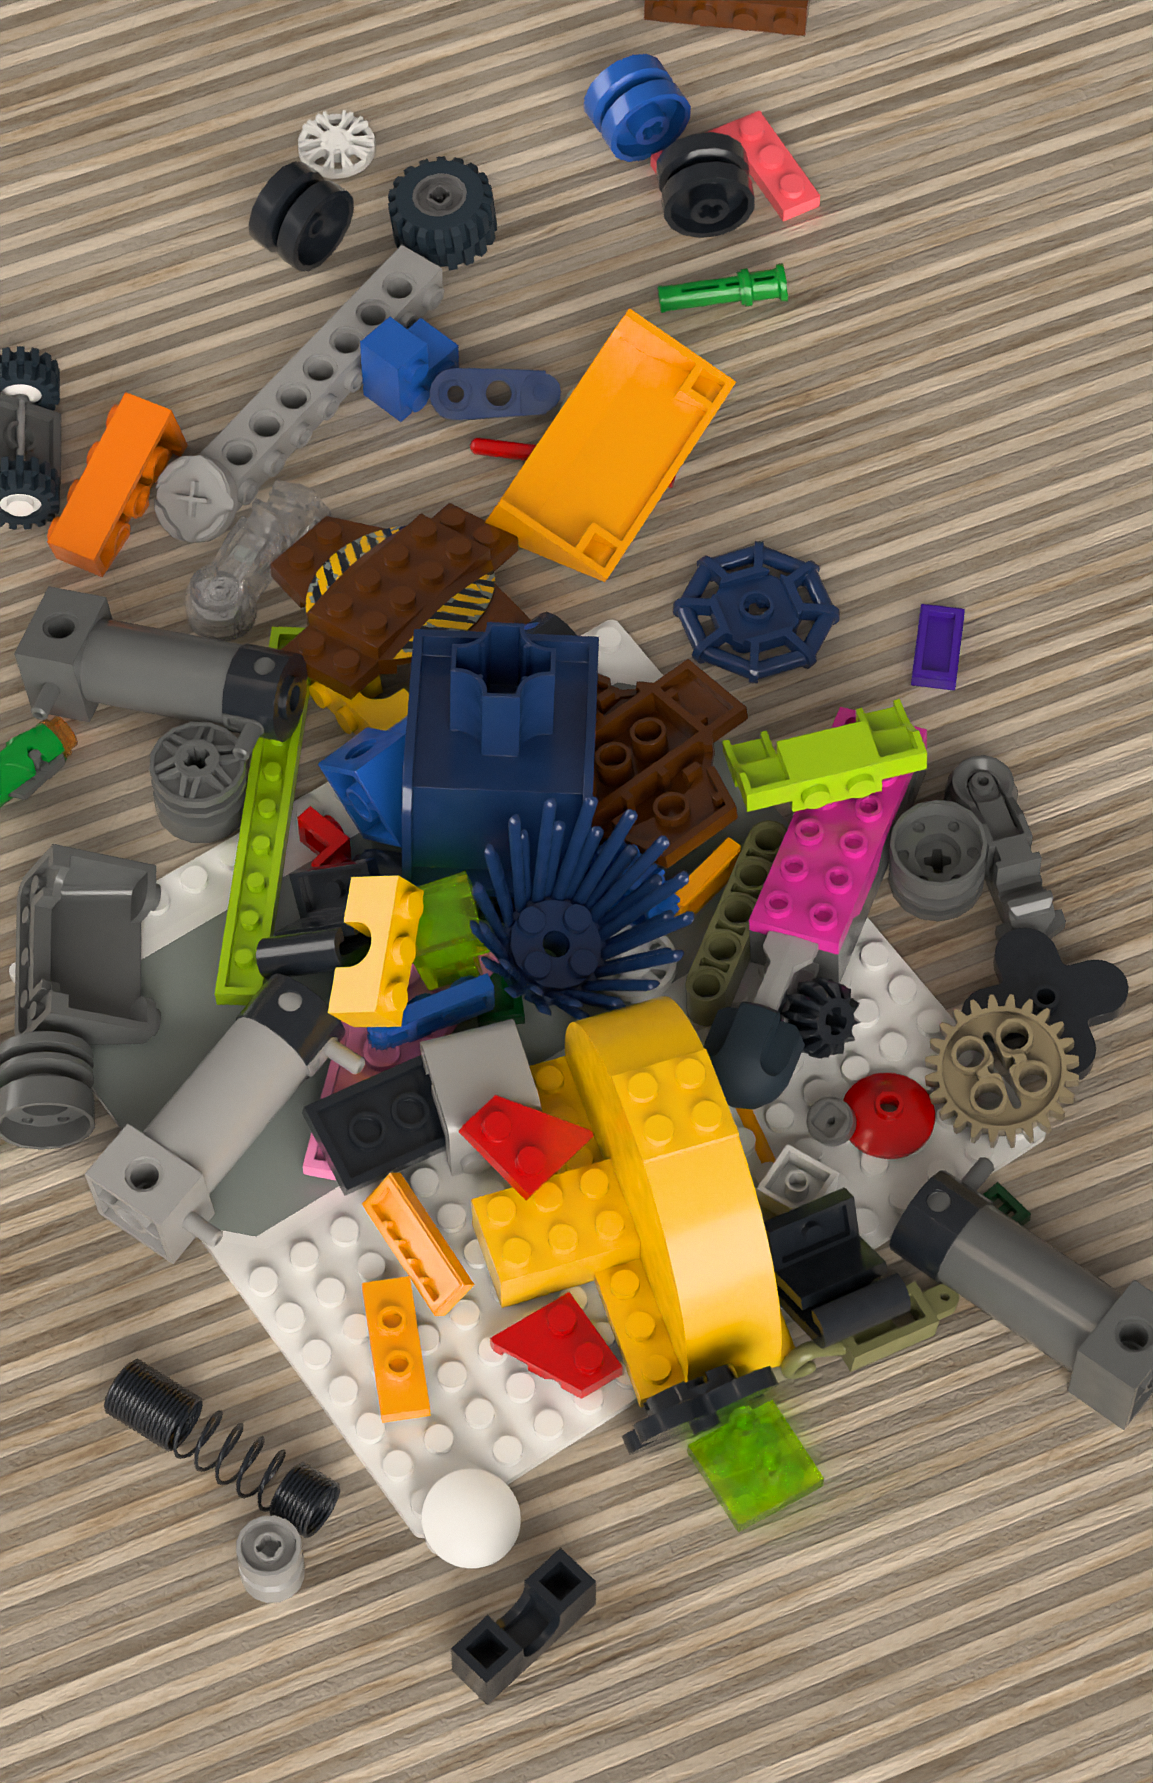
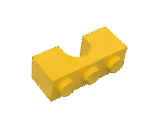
M380 675L352 700L310 678L311 685L308 688L312 699L320 708L324 709L327 707L335 715L338 724L347 734L353 732L357 735L367 727L388 730L407 716L409 692L404 688L388 698L373 699L383 692Z
M400 876L351 877L344 923L371 937L372 941L368 954L360 963L351 967L335 968L328 1008L329 1014L352 1027H401L404 1009L408 1002L407 989L411 966L416 956L415 942L419 918L422 916L424 908L423 890Z

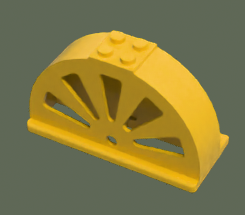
M661 996L569 1023L565 1034V1056L529 1067L539 1095L542 1112L589 1129L594 1136L527 1201L513 1187L471 1199L472 1226L501 1308L594 1281L640 1408L644 1407L643 1403L647 1402L646 1400L655 1394L680 1382L685 1381L686 1383L706 1375V1371L728 1363L733 1364L738 1377L767 1366H771V1368L781 1366L784 1358L795 1348V1345L780 1309L773 1262L762 1213L739 1138L738 1129L707 1050L704 1049L691 1022L672 998Z

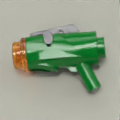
M55 716L51 720H42L35 727L6 742V747L0 751V807L13 798L28 799L48 779H51L65 765L66 759L72 755V749L78 745V741L72 729L62 718Z

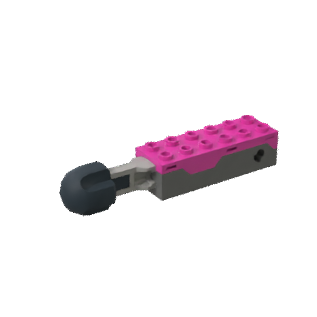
M840 706L831 728L856 723V710ZM914 726L915 729L919 730L927 750V729ZM926 769L883 779L882 791L871 793L864 798H850L826 804L818 809H804L794 813L749 918L750 961L763 965L765 976L753 1003L742 1002L739 1008L726 1007L718 1010L703 1046L707 1050L727 1104L730 1107L757 1109L776 1100L789 1085L805 1045L798 1028L795 1025L784 1022L785 1017L780 1014L787 1011L790 1006L786 995L797 993L798 982L812 981L813 978L824 977L832 979L836 983L841 982L890 863L889 852L892 829L900 816L913 807L926 775Z

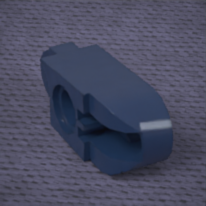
M452 368L444 370L436 376L431 384L429 396L431 405L437 414L447 420L462 421L546 415L547 411H550L558 404L561 397V388L557 380L551 375L546 374V371ZM500 381L509 387L511 395L507 404L495 406L489 402L486 390L492 382ZM459 386L462 388L464 397L460 402L455 403L449 400L447 392L450 387Z

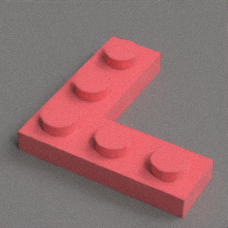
M760 110L708 131L729 135L741 143L747 153L749 174L782 221L820 206V194ZM663 150L651 154L650 166L655 173L657 160Z

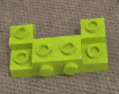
M900 699L893 700V707L864 713L863 708L856 709V723L777 741V754L767 730L760 732V739L735 745H731L729 739L722 741L723 754L735 787H739L747 812L789 802L792 812L804 809H818L829 803L850 798H864L871 793L882 791L883 779L927 769V750L921 734L911 724Z

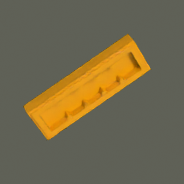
M389 1173L365 1199L362 1206L408 1276H410L411 1281L434 1316H445L475 1284L401 1173Z
M410 1276L362 1283L382 1423L431 1416Z

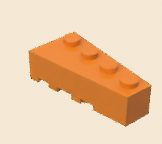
M127 392L124 393L119 405L115 404L110 409L106 420L107 428L99 442L96 441L91 446L87 455V466L81 478L75 479L71 484L67 494L68 503L61 516L53 519L47 534V543L56 559L100 577L105 575L129 538L131 530L129 521L131 518H142L149 507L150 489L154 483H157L158 477L166 468L171 456L175 454L181 457L188 446L172 410Z

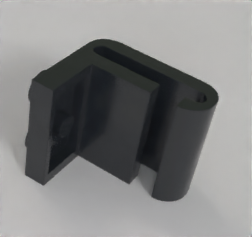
M376 857L298 869L289 874L300 919L274 932V937L262 938L259 941L256 949V961L259 972L265 979L268 980L274 974L295 977L335 971L336 967L357 965L366 957L371 947L372 938L344 923L351 877L380 876Z
M845 1187L764 1221L777 1284L779 1305L821 1349L910 1311V1296L900 1275L895 1273L884 1279L881 1277L887 1274L886 1261L859 1235L854 1196Z

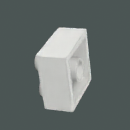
M787 1144L756 1188L759 1205L776 1215H781L834 1192L838 1185L839 1172Z

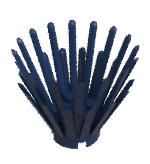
M594 796L584 799L557 880L556 875L565 833V822H555L557 807L555 798H549L544 802L532 893L529 834L526 829L521 830V820L518 814L510 818L508 828L515 910L499 854L491 843L486 846L484 855L504 926L482 883L476 881L472 889V894L492 930L485 922H479L478 924L476 921L470 920L471 931L499 961L498 963L487 957H480L484 966L504 978V981L509 986L504 990L513 998L526 994L523 999L534 1004L537 1010L543 1014L552 1016L549 1006L555 1005L579 1020L590 1017L588 1013L578 1008H583V1004L609 1011L626 1007L624 1000L619 997L585 991H650L660 985V982L657 980L597 978L675 963L683 957L685 951L680 949L672 951L671 948L664 947L616 959H608L686 927L694 920L693 911H688L674 917L673 911L667 910L615 935L687 885L689 875L686 871H682L662 885L661 876L654 874L613 907L669 847V840L666 836L660 835L625 872L638 854V850L634 845H627L604 874L638 817L634 810L627 809L587 873L604 834V830L600 826H594L587 836L598 804V799ZM544 949L552 951L556 957L547 954Z

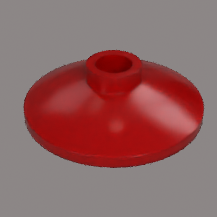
M888 1072L866 1076L853 1084L843 1098V1101L853 1109L857 1120L855 1132L849 1141L867 1155L881 1159H898L909 1156L922 1148L933 1132L935 1125L934 1104H931L927 1091L919 1083L907 1076ZM889 1104L897 1107V1109L893 1112H886L881 1108V1105Z

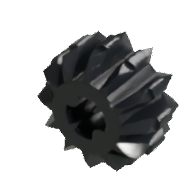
M819 977L818 979L813 978L812 981L798 982L797 993L786 995L790 1006L787 1011L780 1014L788 1020V1023L798 1028L805 1045L802 1053L818 1059H823V1057L829 1058L830 1055L843 1054L845 1043L855 1041L852 1029L854 1025L861 1023V1021L854 1017V1012L860 1003L851 998L850 988L844 984L833 982L832 979Z

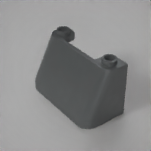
M52 844L25 874L19 886L16 909L15 1036L27 1032L55 1031L82 1038L89 1045L144 1044L157 1034L161 1023V1012L156 1008L154 999L141 996V922L150 911L156 910L161 898V886L156 883V865Z

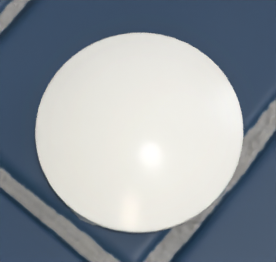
M461 1469L445 1475L430 1489L423 1503L421 1523L425 1542L433 1553L454 1566L475 1569L497 1563L510 1551L519 1534L521 1515L514 1493L499 1477L479 1469Z

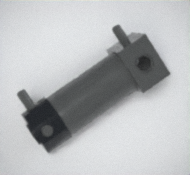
M48 586L14 653L30 702L31 713L36 719L45 720L49 715L90 723L98 705L105 704L190 722H210L240 734L232 751L239 760H248L258 738L285 742L291 738L301 718L307 693V666L303 655L299 653L249 643L242 645L113 620L107 597Z
M980 1157L961 1181L946 1170L937 1172L921 1187L900 1217L891 1236L890 1250L936 1282H942L1072 1372L1068 1392L1125 1430L1153 1394V1292L1136 1280H1133L1124 1293H1120L994 1207V1202L977 1191L994 1171V1164L988 1158Z

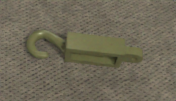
M916 1282L908 1284L906 1287L911 1301L910 1313L915 1322L900 1328L890 1319L824 1349H821L813 1340L804 1342L791 1350L781 1364L782 1375L787 1379H798L807 1376L816 1369V1364L811 1360L828 1356H841L850 1372L930 1338L935 1335L939 1320L955 1312L959 1303V1294L945 1284L934 1286L923 1292Z

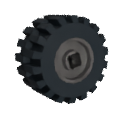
M446 156L436 157L437 161L431 162L427 158L419 161V166L417 167L410 165L404 170L405 176H397L393 182L394 189L389 190L388 209L394 242L397 249L403 245L439 267H448L449 271L458 269L457 265L462 263L468 266L474 263V256L482 257L487 252V245H492L495 240L497 219L491 184H489L485 173H479L478 166L473 163L464 165L463 159L456 157L452 161L446 160Z

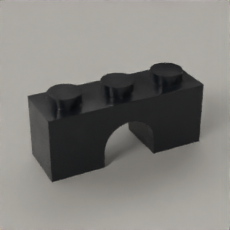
M560 1547L524 1581L522 1595L505 1615L497 1621H494L487 1615L451 1648L452 1671L488 1705L596 1604V1581Z

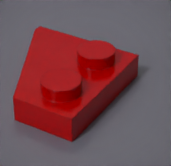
M494 1095L458 1131L526 1201L594 1136L589 1129L498 1095Z
M570 1292L490 1338V1347L495 1353L502 1356L505 1352L528 1365V1370L543 1379L556 1381L562 1389L580 1399L623 1375V1366Z

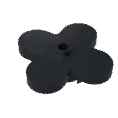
M1018 928L1009 931L1000 938L995 948L993 966L1000 984L972 993L965 1000L961 1012L966 1016L971 1014L970 1000L973 999L979 1004L981 1009L988 1008L989 995H994L998 1006H1005L1010 994L1014 995L1015 1008L1022 1009L1029 999L1033 1000V1014L1036 1016L1048 1008L1050 1010L1049 1026L1061 1021L1064 1023V1032L1059 1039L1073 1038L1074 1048L1065 1055L1079 1057V1066L1068 1071L1079 1075L1080 1081L1091 1071L1096 1055V1043L1089 1027L1109 1022L1122 1013L1128 997V981L1124 973L1117 966L1107 961L1087 960L1072 965L1063 964L1053 941L1046 934L1038 930ZM1010 1033L1002 1040L1003 1045L1009 1049L1014 1047L1020 1049L1028 1042L1026 1037L1020 1033ZM985 1034L983 1040L990 1052H997L992 1036Z
M732 1363L706 1371V1375L686 1383L685 1381L680 1382L648 1398L647 1402L643 1403L648 1417L633 1425L634 1429L621 1437L629 1455L665 1442L690 1429L694 1435H697L721 1424L719 1418L764 1397L763 1393L775 1388L779 1384L771 1366L758 1369L741 1377H738Z

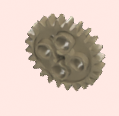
M1011 994L1007 998L1005 1006H998L994 995H989L988 1008L981 1009L974 999L970 1000L971 1014L966 1016L958 1009L953 1010L956 1025L952 1026L944 1022L939 1024L940 1032L945 1037V1040L931 1038L930 1048L939 1054L925 1057V1066L937 1071L925 1076L926 1086L939 1087L930 1094L931 1104L946 1103L939 1112L940 1119L944 1121L955 1116L954 1133L958 1134L968 1126L971 1128L970 1137L971 1142L974 1144L983 1133L989 1137L990 1148H995L999 1136H1006L1010 1148H1015L1016 1135L1021 1133L1029 1143H1033V1128L1038 1126L1042 1131L1049 1134L1051 1132V1125L1048 1117L1052 1116L1062 1121L1065 1118V1111L1059 1103L1073 1104L1075 1101L1074 1094L1065 1088L1079 1085V1075L1068 1071L1079 1066V1057L1065 1055L1074 1048L1073 1038L1059 1039L1064 1032V1023L1061 1021L1049 1026L1050 1010L1046 1008L1037 1016L1034 1015L1033 1000L1031 999L1024 1004L1022 1009L1015 1008L1014 995ZM1010 1033H1020L1026 1037L1028 1042L1022 1048L1013 1050L1005 1047L1002 1040ZM985 1034L992 1036L1002 1066L1005 1070H1010V1084L1021 1103L1020 1108L1012 1106L1001 1075L994 1072L993 1056L983 1040ZM970 1050L977 1051L984 1057L979 1065L971 1068L960 1064L958 1058L962 1053ZM1029 1075H1038L1046 1081L1044 1088L1037 1092L1026 1091L1020 1083ZM988 1092L995 1093L1000 1096L1002 1102L995 1109L985 1110L976 1103L979 1096Z

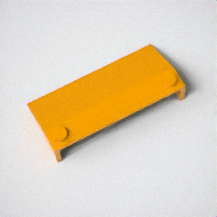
M629 308L485 523L517 536L518 545L523 549L606 582L734 387L736 381Z

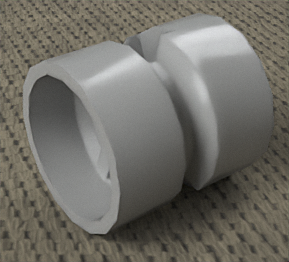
M274 1515L261 1516L251 1520L240 1531L236 1541V1554L241 1581L245 1590L253 1598L265 1603L282 1602L291 1598L301 1588L305 1578L301 1537L296 1527L287 1519Z

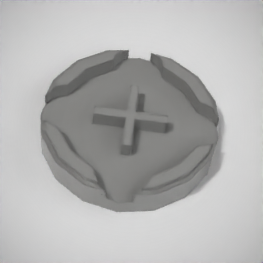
M203 455L182 456L169 463L158 477L155 487L158 488L157 499H154V509L161 526L172 537L190 543L210 542L224 534L233 522L238 506L237 487L231 473L219 461Z

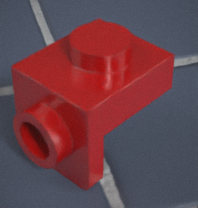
M311 806L297 817L300 842L317 855L311 862V867L352 861L350 838L344 834L342 827L330 815L322 816Z

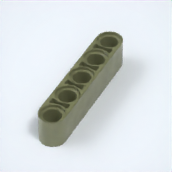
M761 821L749 831L686 977L687 1014L694 1023L700 1026H712L718 1010L731 1007L749 965V918L787 832V828L777 821ZM719 958H728L727 960H717ZM703 995H713V997H708V998L700 997V996H703Z

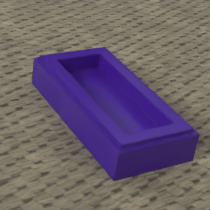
M921 604L911 679L912 686L955 691L965 609Z

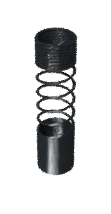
M140 1359L129 1362L119 1372L105 1397L104 1410L106 1414H109V1416H112L117 1421L125 1424V1426L133 1429V1431L141 1434V1436L149 1439V1441L157 1444V1446L165 1449V1451H173L176 1458L183 1459L194 1454V1465L199 1472H205L215 1467L217 1484L223 1486L237 1479L236 1491L238 1497L245 1499L258 1492L257 1503L260 1511H269L270 1516L275 1515L287 1519L296 1527L299 1535L303 1536V1538H310L316 1534L327 1521L340 1494V1485L335 1480H331L327 1475H323V1473L306 1462H301L295 1465L281 1481L272 1498L270 1507H263L261 1501L264 1486L272 1479L283 1463L286 1456L285 1449L280 1450L272 1459L265 1471L261 1484L250 1493L243 1494L240 1490L243 1473L251 1466L262 1450L265 1442L264 1436L259 1437L252 1444L239 1472L229 1480H220L219 1469L221 1462L241 1437L244 1429L243 1423L237 1424L230 1432L222 1446L218 1459L208 1467H199L198 1455L200 1448L210 1439L219 1426L223 1417V1411L218 1410L211 1416L194 1449L187 1454H179L177 1448L186 1440L199 1419L203 1407L202 1398ZM216 1419L214 1425L212 1426V1428H211L210 1431L208 1432L210 1426L212 1425V1423H213L214 1420Z

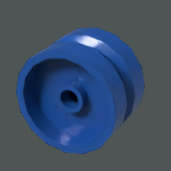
M649 54L631 55L614 62L596 77L590 84L584 97V111L601 133V136L616 158L627 162L645 160L650 158L651 154L667 148L684 132L690 119V104L677 85L673 83L672 78L659 59Z

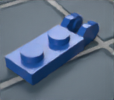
M488 973L478 977L466 976L460 978L450 988L433 995L424 993L415 996L408 1001L404 1009L401 1027H367L368 1043L371 1044V1048H375L376 1051L381 1050V1052L382 1050H388L389 1047L395 1048L493 1010V1007H495L494 985Z

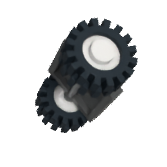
M17 346V352H12L10 347L2 349V355H0V527L5 523H9V529L13 530L17 529V525H23L24 530L32 529L33 523L38 527H42L45 525V519L50 522L53 521L55 514H58L60 510L61 413L54 411L55 405H59L60 368H58L56 359L51 361L50 354L45 352L39 356V349L33 347L30 352H25V346Z

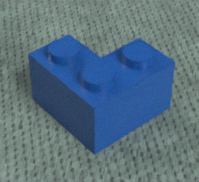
M388 317L360 341L363 395L399 422H402L412 412L420 411L426 405L430 398L431 384L437 375L447 369L459 368V346L422 318L407 329L392 317Z

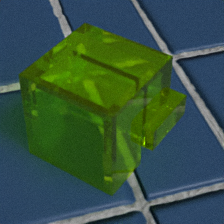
M466 871L418 886V888L424 891V908L422 916L419 918L415 942L416 956L413 964L428 991L454 983L466 976L478 977L483 975L479 955L491 951L472 933L470 928V920H474L478 924L480 920L472 894L473 885Z

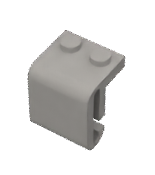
M513 1019L420 1042V1052L425 1073L430 1074L433 1084L431 1085V1091L445 1134L447 1162L451 1175L481 1173L491 1165L458 1132L459 1129L494 1095L542 1112L539 1095L516 1024Z

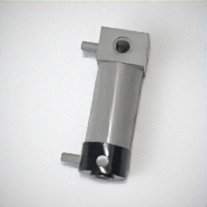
M271 975L239 1013L232 1027L146 1129L140 1132L127 1123L85 1173L98 1213L172 1264L176 1262L195 1237L210 1247L217 1246L223 1237V1232L209 1222L215 1214L210 1198L211 1192L305 1079L312 1078L327 1058H330L353 1074L360 1073L364 1068L365 1059L340 1043L345 1035V1029L341 1020L329 1014V1006L303 984L285 975Z

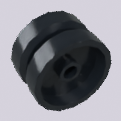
M714 132L692 134L673 142L663 150L658 158L656 174L659 190L662 193L661 203L664 219L674 231L684 236L696 238L716 237L741 226L754 211L755 196L752 181L749 178L747 153L741 143L729 135Z
M294 161L276 172L259 193L248 223L249 234L255 242L270 252H278V255L286 263L298 271H311L325 262L342 242L354 212L353 197L347 190L335 182L325 180L318 171L306 163Z

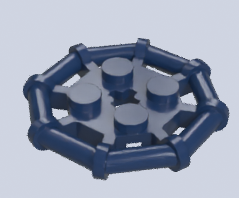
M755 541L753 546L712 558L707 555L697 561V569L681 598L673 603V614L680 619L693 649L692 658L699 664L707 662L747 678L749 683L758 684L759 679L796 668H811L817 662L816 655L831 627L840 620V611L832 604L819 575L820 567L812 560L804 562L764 546V541ZM754 563L753 567H749L732 573L726 572ZM763 564L790 575L780 574V578L769 574L770 569L763 567ZM709 582H715L719 586L716 595L713 594L711 598H701ZM805 586L813 603H803L797 588ZM750 604H756L759 609H768L762 615L748 613ZM698 615L710 616L716 630L707 637L698 619ZM801 621H814L807 637L803 641L796 635ZM724 643H728L738 653L745 654L750 652V661L719 649V647ZM781 646H786L791 651L759 661V653Z

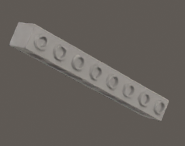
M401 245L199 454L219 461L231 473L237 487L238 506L236 512L243 505L250 504L264 482L270 476H276L284 467L286 459L297 448L301 449L308 443L313 431L324 420L327 421L334 416L339 404L350 392H356L362 386L360 341L388 317H392L408 329L429 310L432 311L438 307L444 296L441 267Z

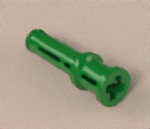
M780 263L776 264L775 269L753 272L743 268L737 271V276L666 286L659 285L657 287L660 311L665 313L667 311L739 301L741 305L749 307L753 305L754 301L779 298L781 302L788 301L784 265Z

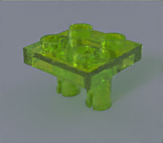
M773 1399L755 1409L749 1407L736 1408L729 1417V1423L688 1444V1455L738 1533L824 1485V1477Z

